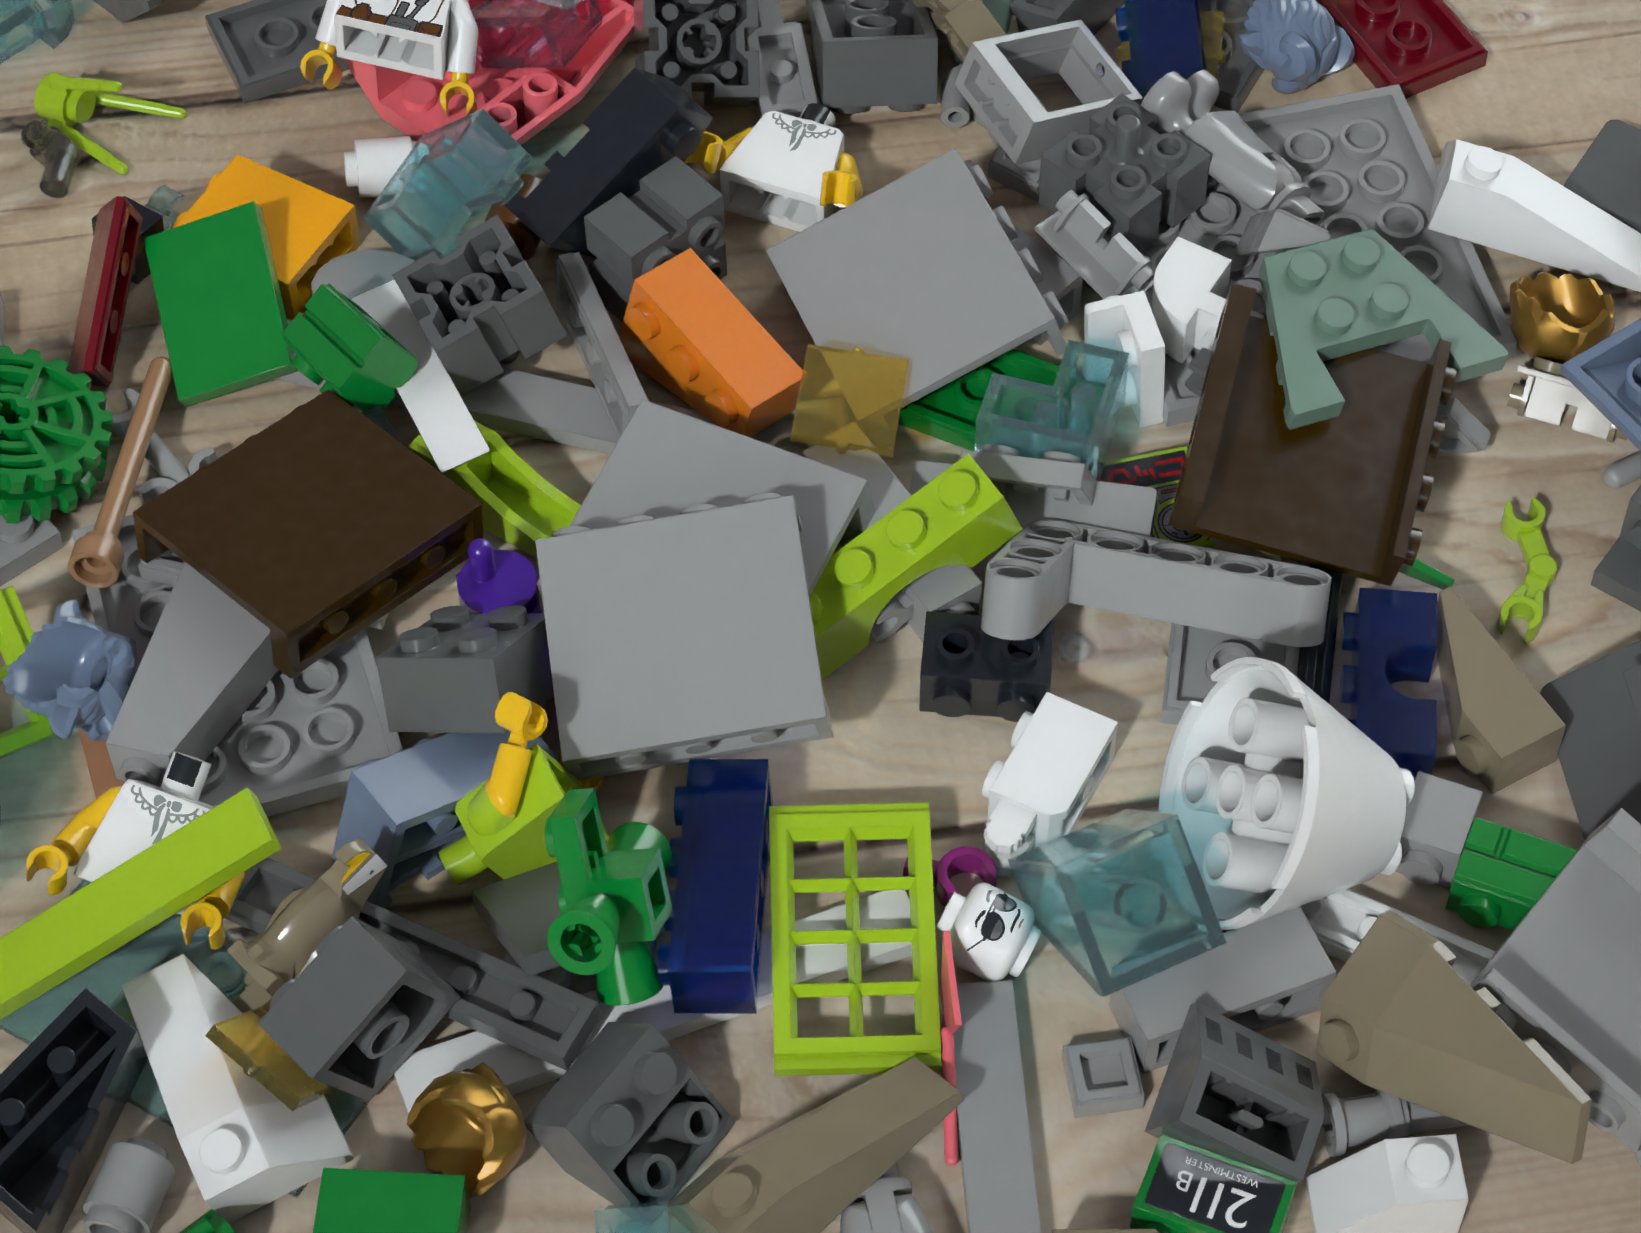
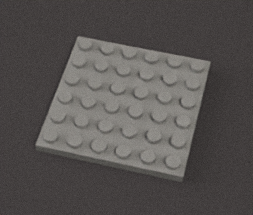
M1399 84L1238 114L1260 139L1298 172L1302 183L1307 184L1312 189L1310 200L1325 212V216L1318 226L1329 231L1328 234L1331 235L1329 240L1368 229L1375 230L1503 345L1509 353L1507 359L1514 358L1517 340L1472 242L1428 229L1439 170ZM1208 174L1205 203L1174 228L1163 220L1159 222L1158 240L1141 254L1152 260L1150 268L1155 272L1159 262L1177 237H1181L1232 259L1228 293L1232 283L1257 289L1252 310L1264 315V319L1267 320L1259 271L1264 257L1282 253L1283 251L1240 257L1234 256L1250 217L1260 213L1248 207ZM1153 288L1145 293L1150 307ZM1424 334L1372 348L1427 364L1434 352ZM1194 347L1183 363L1176 361L1165 353L1164 406L1162 416L1166 427L1192 422L1195 419L1200 396L1185 386V381L1193 373L1188 368V364L1200 351Z

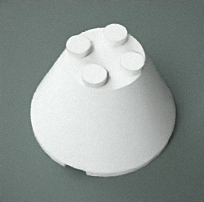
M1257 657L1238 658L1226 663L1210 675L1212 681L1217 683L1207 694L1203 702H1189L1176 728L1166 758L1159 798L1158 834L1160 854L1172 857L1179 884L1172 883L1169 888L1174 899L1185 914L1196 923L1206 927L1223 930L1238 929L1367 882L1379 874L1387 876L1394 873L1402 857L1400 839L1405 823L1406 807L1410 804L1414 795L1415 784L1411 772L1407 769L1399 768L1395 760L1287 668L1277 662Z

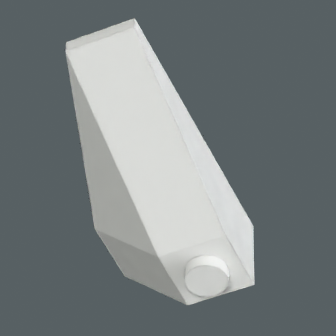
M1457 139L1445 143L1442 150L1428 229L1641 292V233L1514 156Z

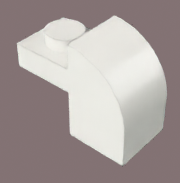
M1181 237L1176 238L1156 268L1151 310L1165 344V353L1176 361L1183 363L1193 347L1199 350L1203 347L1212 351L1220 315L1228 295L1232 259ZM1251 310V316L1264 319V315Z

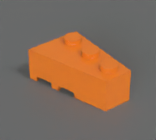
M691 248L634 279L619 334L620 341L629 360L716 426L747 437L755 435L796 409L807 374Z

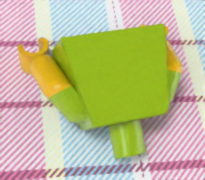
M507 692L503 695L495 710L496 723L511 733L507 744H499L490 778L460 799L455 806V813L466 835L439 851V857L445 869L458 885L463 884L487 868H490L505 880L557 862L556 857L549 855L545 844V824L547 818L552 814L568 790L595 788L596 792L604 777L577 780L567 771L562 758L558 763L538 744L526 749L528 741L537 739L547 727L548 718L545 710L540 705L514 692ZM602 822L605 840H607L609 834Z

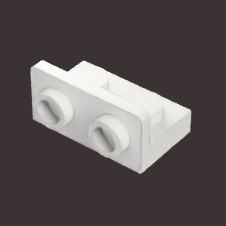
M1140 291L1122 296L1114 295L1100 301L1088 303L1084 307L1085 375L1109 384L1116 383L1117 393L1122 406L1132 405L1140 428L1163 423L1165 344L1145 292Z

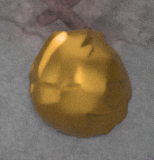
M1541 272L1538 273L1535 280L1525 275L1510 285L1509 301L1512 317L1510 328L1517 340V347L1531 358L1539 357L1564 364L1610 337L1614 330V300L1611 294L1604 295L1592 278L1576 279L1572 274H1563L1558 278L1550 273Z
M484 1062L473 1069L466 1068L462 1071H452L434 1078L415 1100L407 1119V1125L413 1131L412 1144L416 1149L424 1152L425 1165L428 1171H441L442 1174L465 1175L469 1198L481 1196L515 1167L523 1155L527 1138L524 1118L517 1101L511 1096L497 1073Z

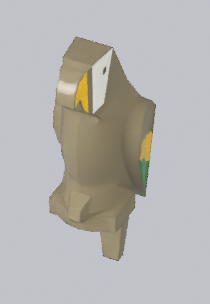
M361 838L345 844L335 852L334 855L337 857V860L308 887L293 891L284 899L261 935L248 943L238 939L226 950L247 971L244 979L247 987L233 1004L251 1022L270 1009L271 1000L281 986L294 978H298L317 956L320 942L331 930L344 925L351 916L359 919L360 910L387 868V864Z

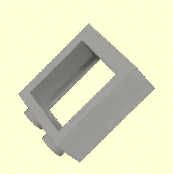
M1081 19L972 42L954 83L1014 164L1041 159L1043 153L1073 130L1078 134H1089L1090 117L1121 93L1138 105H1140L1143 99ZM1059 73L1083 105L1047 112L1024 80Z

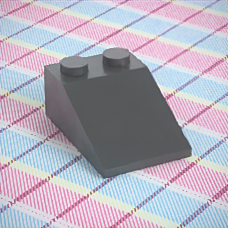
M806 0L817 90L823 106L841 114H856L863 112L867 106H888L889 109L894 111L912 112L921 109L922 104H937L938 37L926 7H916L912 0Z

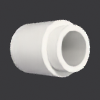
M410 136L355 139V151L344 152L346 186H358L359 198L415 194V188L429 187L425 141L411 142Z

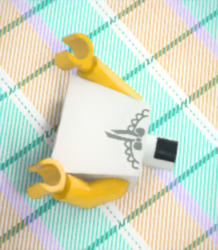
M817 103L806 105L799 118L777 111L767 112L754 127H749L725 141L715 134L704 131L699 147L685 161V163L695 162L702 164L703 170L709 174L720 171L724 210L799 232L832 215L835 206L840 208L847 207L860 200L863 194L856 161L851 155L844 152V134L839 129L833 127L835 124L834 114L827 107Z
M173 751L160 787L133 779H128L123 786H112L78 812L53 839L51 845L37 847L29 853L26 860V880H32L34 874L40 869H53L56 873L52 875L48 882V894L57 895L67 885L68 866L77 865L73 875L93 882L211 810L214 806L198 800L212 764ZM244 872L177 912V914L182 915L180 925L186 945H190L192 935L202 927L211 928L209 932L211 949L216 950L224 945L226 935L222 919L226 918L230 913L243 882Z

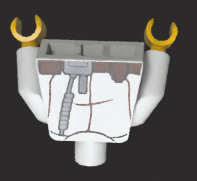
M327 0L315 37L316 40L320 41L319 47L305 54L301 60L300 68L302 74L310 83L313 82L318 67L328 64L327 71L323 77V85L328 90H333L339 85L342 79V69L334 59L337 49V57L439 80L444 79L446 71L452 72L451 82L446 84L440 93V103L446 116L449 115L448 103L452 96L456 94H463L469 98L466 109L467 117L476 111L477 101L472 88L468 85L469 74H475L478 27L467 0Z

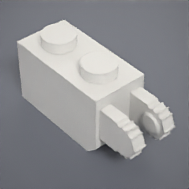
M1046 692L1034 714L1028 711L1023 713L1012 736V752L1006 762L1000 760L994 762L982 789V796L988 798V817L986 829H984V852L995 862L997 875L1009 877L1012 873L1016 874V870L1020 869L1021 863H1024L1033 846L1045 851L1065 846L1115 757L1117 721L1049 692Z

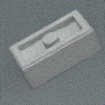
M1278 208L1250 217L1234 256L1240 257L1293 250L1327 241L1331 235L1328 234V230Z

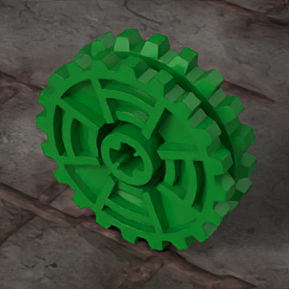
M0 346V515L3 516L6 523L19 524L21 516L32 515L38 522L50 520L51 510L59 509L65 513L75 510L78 497L89 500L96 492L97 481H103L112 434V412L105 410L107 398L102 391H90L92 379L85 373L73 375L68 372V362L59 358L48 362L41 359L40 351L28 349L21 355L14 354L9 346Z

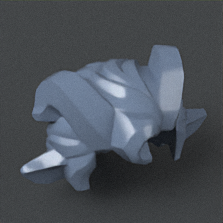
M1255 0L1253 7H1250L1247 12L1249 19L1244 23L1247 32L1239 34V42L1242 45L1244 54L1249 56L1261 68L1272 71L1275 76L1272 79V87L1278 93L1292 94L1301 89L1305 90L1310 84L1317 82L1321 76L1344 69L1352 62L1355 55L1354 44L1347 32L1335 25L1334 19L1328 10L1315 0Z
M68 600L57 606L53 624L42 625V631L34 632L31 636V642L25 647V652L16 661H13L5 671L8 675L2 678V682L6 686L4 690L7 694H14V699L21 701V704L28 708L31 713L42 714L48 718L52 732L65 740L71 737L74 728H80L92 741H107L137 672L135 668V660L137 659L136 643L128 636L105 631L101 626L84 618L79 609L78 601Z

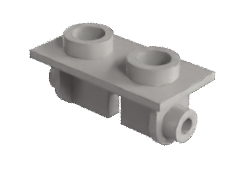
M1073 190L1068 191L1056 203L1055 207L1058 211L1034 228L1103 299L1109 296H1122L1140 291L1146 293L1153 288L1155 272L1150 268L1152 260L1149 257H1144L1121 233L1111 238L1106 233L1111 223L1089 202V197L1086 194L1078 196Z

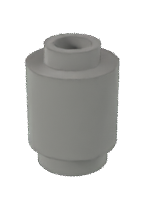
M132 1137L127 1142H116L110 1145L83 1205V1211L87 1216L82 1226L86 1233H150L176 1172L171 1162L166 1159L168 1154L163 1147L153 1141L139 1137Z

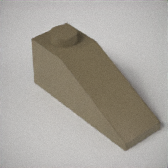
M1451 586L1441 590L1431 629L1453 746L1464 770L1471 776H1478L1490 793L1494 794L1555 762L1566 725Z

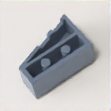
M510 731L506 734L447 733L437 738L429 737L419 741L411 748L382 759L368 760L358 768L351 770L331 860L333 863L337 860L334 854L345 844L361 838L387 864L386 870L368 897V902L385 908L393 903L392 897L388 892L415 874L421 872L429 880L445 870L439 857V851L466 835L455 813V806L460 799L490 778L499 744H507ZM540 736L533 741H528L526 749L538 744L558 763L560 762V758Z

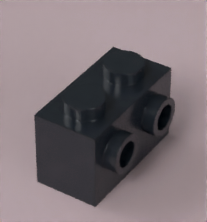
M926 611L920 671L919 711L936 712L946 717H960L963 715L1001 717L1012 722H1018L1025 711L1034 714L1046 692L1050 693L1055 621L1051 620L1033 638L1007 640L985 633L981 629L982 615Z

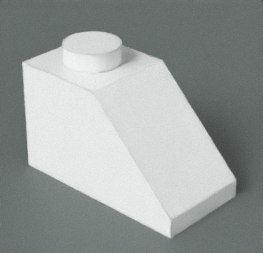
M1456 1134L1384 1139L1307 1176L1305 1181L1314 1233H1458L1469 1200Z

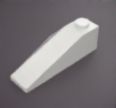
M184 954L121 985L178 1141L205 1202L222 1215L228 1223L321 1177L323 1168H338L354 1160V1156L327 1098Z

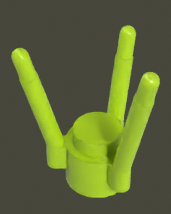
M51 72L42 78L37 86L34 97V107L37 115L48 119L46 125L48 133L64 137L120 175L128 174L129 167L72 128V126L78 123H86L91 118L95 104L177 119H184L187 115L186 110L180 107L104 93L120 92L123 86L119 81L69 77L56 72Z

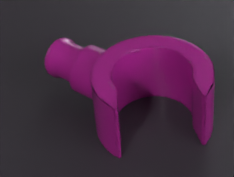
M959 847L946 853L940 861L932 859L933 887L936 888L938 899L944 907H946L954 892L958 893L956 887L949 880L959 873H973L979 876L984 883L994 887L997 885L995 862L986 852L978 848ZM908 857L904 864L903 876H909Z

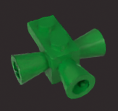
M595 788L568 790L552 814L547 818L545 824L546 848L551 857L557 858L561 877L558 889V904L561 915L549 927L547 934L549 951L560 966L572 973L579 975L597 974L596 996L601 1003L621 1006L645 1001L658 994L664 986V981L646 941L655 940L672 912L665 876L672 860L670 845L665 836L655 827L642 822H628L618 826L611 833L606 846Z

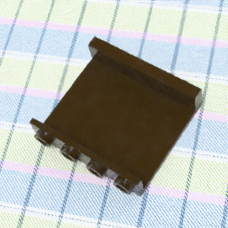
M1232 283L1220 315L1168 526L1391 587L1402 565L1413 566L1421 542L1422 530L1412 526L1415 512H1424L1433 486L1434 475L1424 473L1427 457H1436L1444 434L1445 422L1437 420L1436 414L1439 404L1447 405L1456 378L1457 369L1447 367L1452 342L1439 339L1428 364L1372 348L1323 361V364L1345 399L1340 416L1289 430L1283 413L1286 404L1283 385L1278 384L1275 367L1278 361L1275 338L1270 336L1266 319L1250 315L1257 289Z
M329 389L306 404L296 407L287 416L258 434L250 436L239 446L212 463L202 466L188 478L161 495L151 498L143 506L133 511L139 558L149 563L170 549L270 629L273 665L290 679L467 560L469 544L477 538H483V512L480 501Z

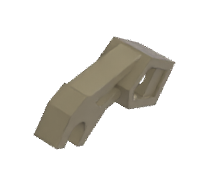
M912 0L916 7H929L933 11L931 16L936 29L962 62H964L972 42L1007 35L981 0Z

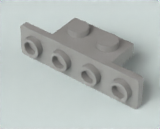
M997 444L983 445L981 452L961 451L960 459L969 453L1004 496L1022 528L1032 521L1054 519L1148 537L1153 535L1159 494L1155 488L1096 481L1087 466L1080 463L1081 459L1065 452L1047 451L1043 453L1042 459L1021 457L1018 450ZM917 461L914 465L909 493L913 495L953 464Z

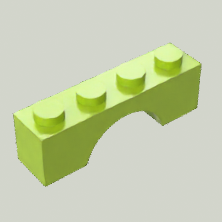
M969 453L831 556L809 597L822 680L870 645V635L875 620L886 604L905 586L920 576L941 567L962 565L972 568L1023 530L1004 496Z

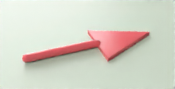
M943 931L940 996L941 1075L944 1080L956 1088L954 1033L962 1026L950 931ZM957 1107L943 1119L945 1162L949 1166H954L959 1161Z

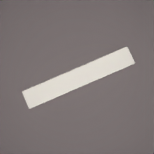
M392 280L352 298V301L363 308L418 359L419 367L404 386L396 387L439 470L445 472L489 452L488 445L396 281Z

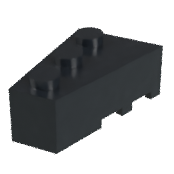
M634 68L583 122L589 129L583 138L565 157L556 151L544 163L551 172L526 198L517 192L505 206L549 247L574 253L579 252L582 255L597 258L587 249L584 216L620 192L627 198L640 191V179L673 157L677 156L685 162L699 147L702 134L713 117L669 78Z
M85 988L0 1074V1214L22 1233H62L148 1060L137 1030L88 988Z

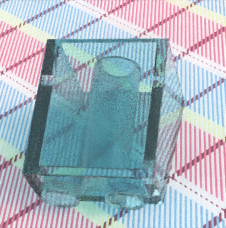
M1125 809L1008 859L1023 901L1031 906L1034 911L1035 920L1033 924L1042 930L1041 933L1099 996L1105 997L1227 943L1177 814Z

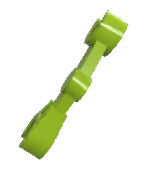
M1534 497L1531 499L1528 511L1531 521H1522L1516 518L1513 514L1511 501L1506 503L1501 520V528L1504 534L1511 540L1519 543L1527 566V573L1524 583L1502 604L1497 629L1499 634L1502 635L1509 619L1520 617L1527 620L1529 625L1524 639L1525 644L1533 641L1538 635L1543 616L1544 594L1547 587L1554 582L1557 571V563L1550 557L1541 532L1546 517L1545 507Z

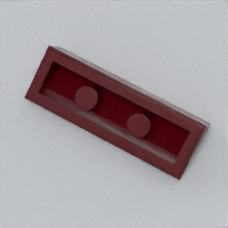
M116 196L99 210L68 367V372L71 374L85 373L92 379L91 385L109 387V384L112 383L143 219L127 198Z

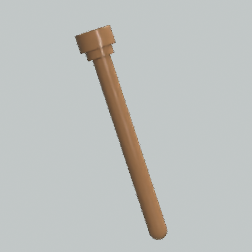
M156 357L149 365L94 529L87 532L85 536L80 537L74 544L68 562V570L74 579L86 586L105 588L113 585L118 579L124 561V552L118 535L173 374L170 359L166 357Z

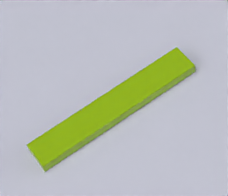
M248 787L1 937L0 1020L282 849L258 797Z

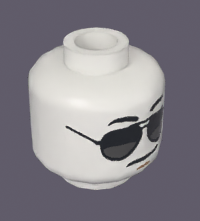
M984 882L975 885L966 898L954 892L935 927L942 932L950 931L954 964L987 982L1001 981L1007 974L1017 978L1028 961L1042 931L1033 926L1035 914L1031 906Z

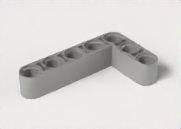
M1041 519L1028 523L1022 531L987 563L981 629L988 635L1000 639H1030L1037 636L1067 603L1287 646L1312 647L1324 641L1331 577L1326 572L1307 566L1068 521Z

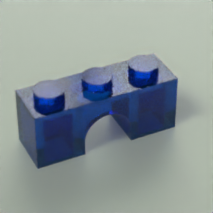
M1360 587L1355 613L1344 612L1342 619L1341 650L1352 651V665H1342L1339 702L1351 704V719L1347 720L1395 760L1399 768L1409 770L1415 781L1418 771L1432 775L1437 754V700L1405 696L1396 691L1391 684L1400 681L1429 683L1437 649V593Z

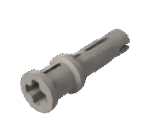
M1377 1089L1373 1094L1340 1099L1334 1093L1321 1094L1325 1117L1320 1131L1325 1148L1332 1157L1343 1156L1348 1147L1374 1144L1384 1139L1409 1138L1410 1134L1468 1126L1466 1123Z

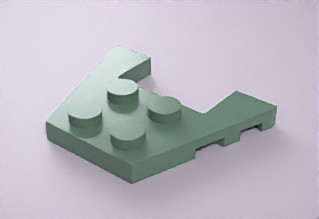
M1373 229L1274 254L1263 259L1259 276L1270 336L1275 338L1278 355L1275 367L1278 384L1283 385L1286 404L1283 413L1289 430L1340 416L1345 399L1323 364V361L1420 334L1426 336L1434 350L1439 339L1452 342L1447 367L1457 369L1454 383L1502 370L1507 361L1509 353L1503 345Z

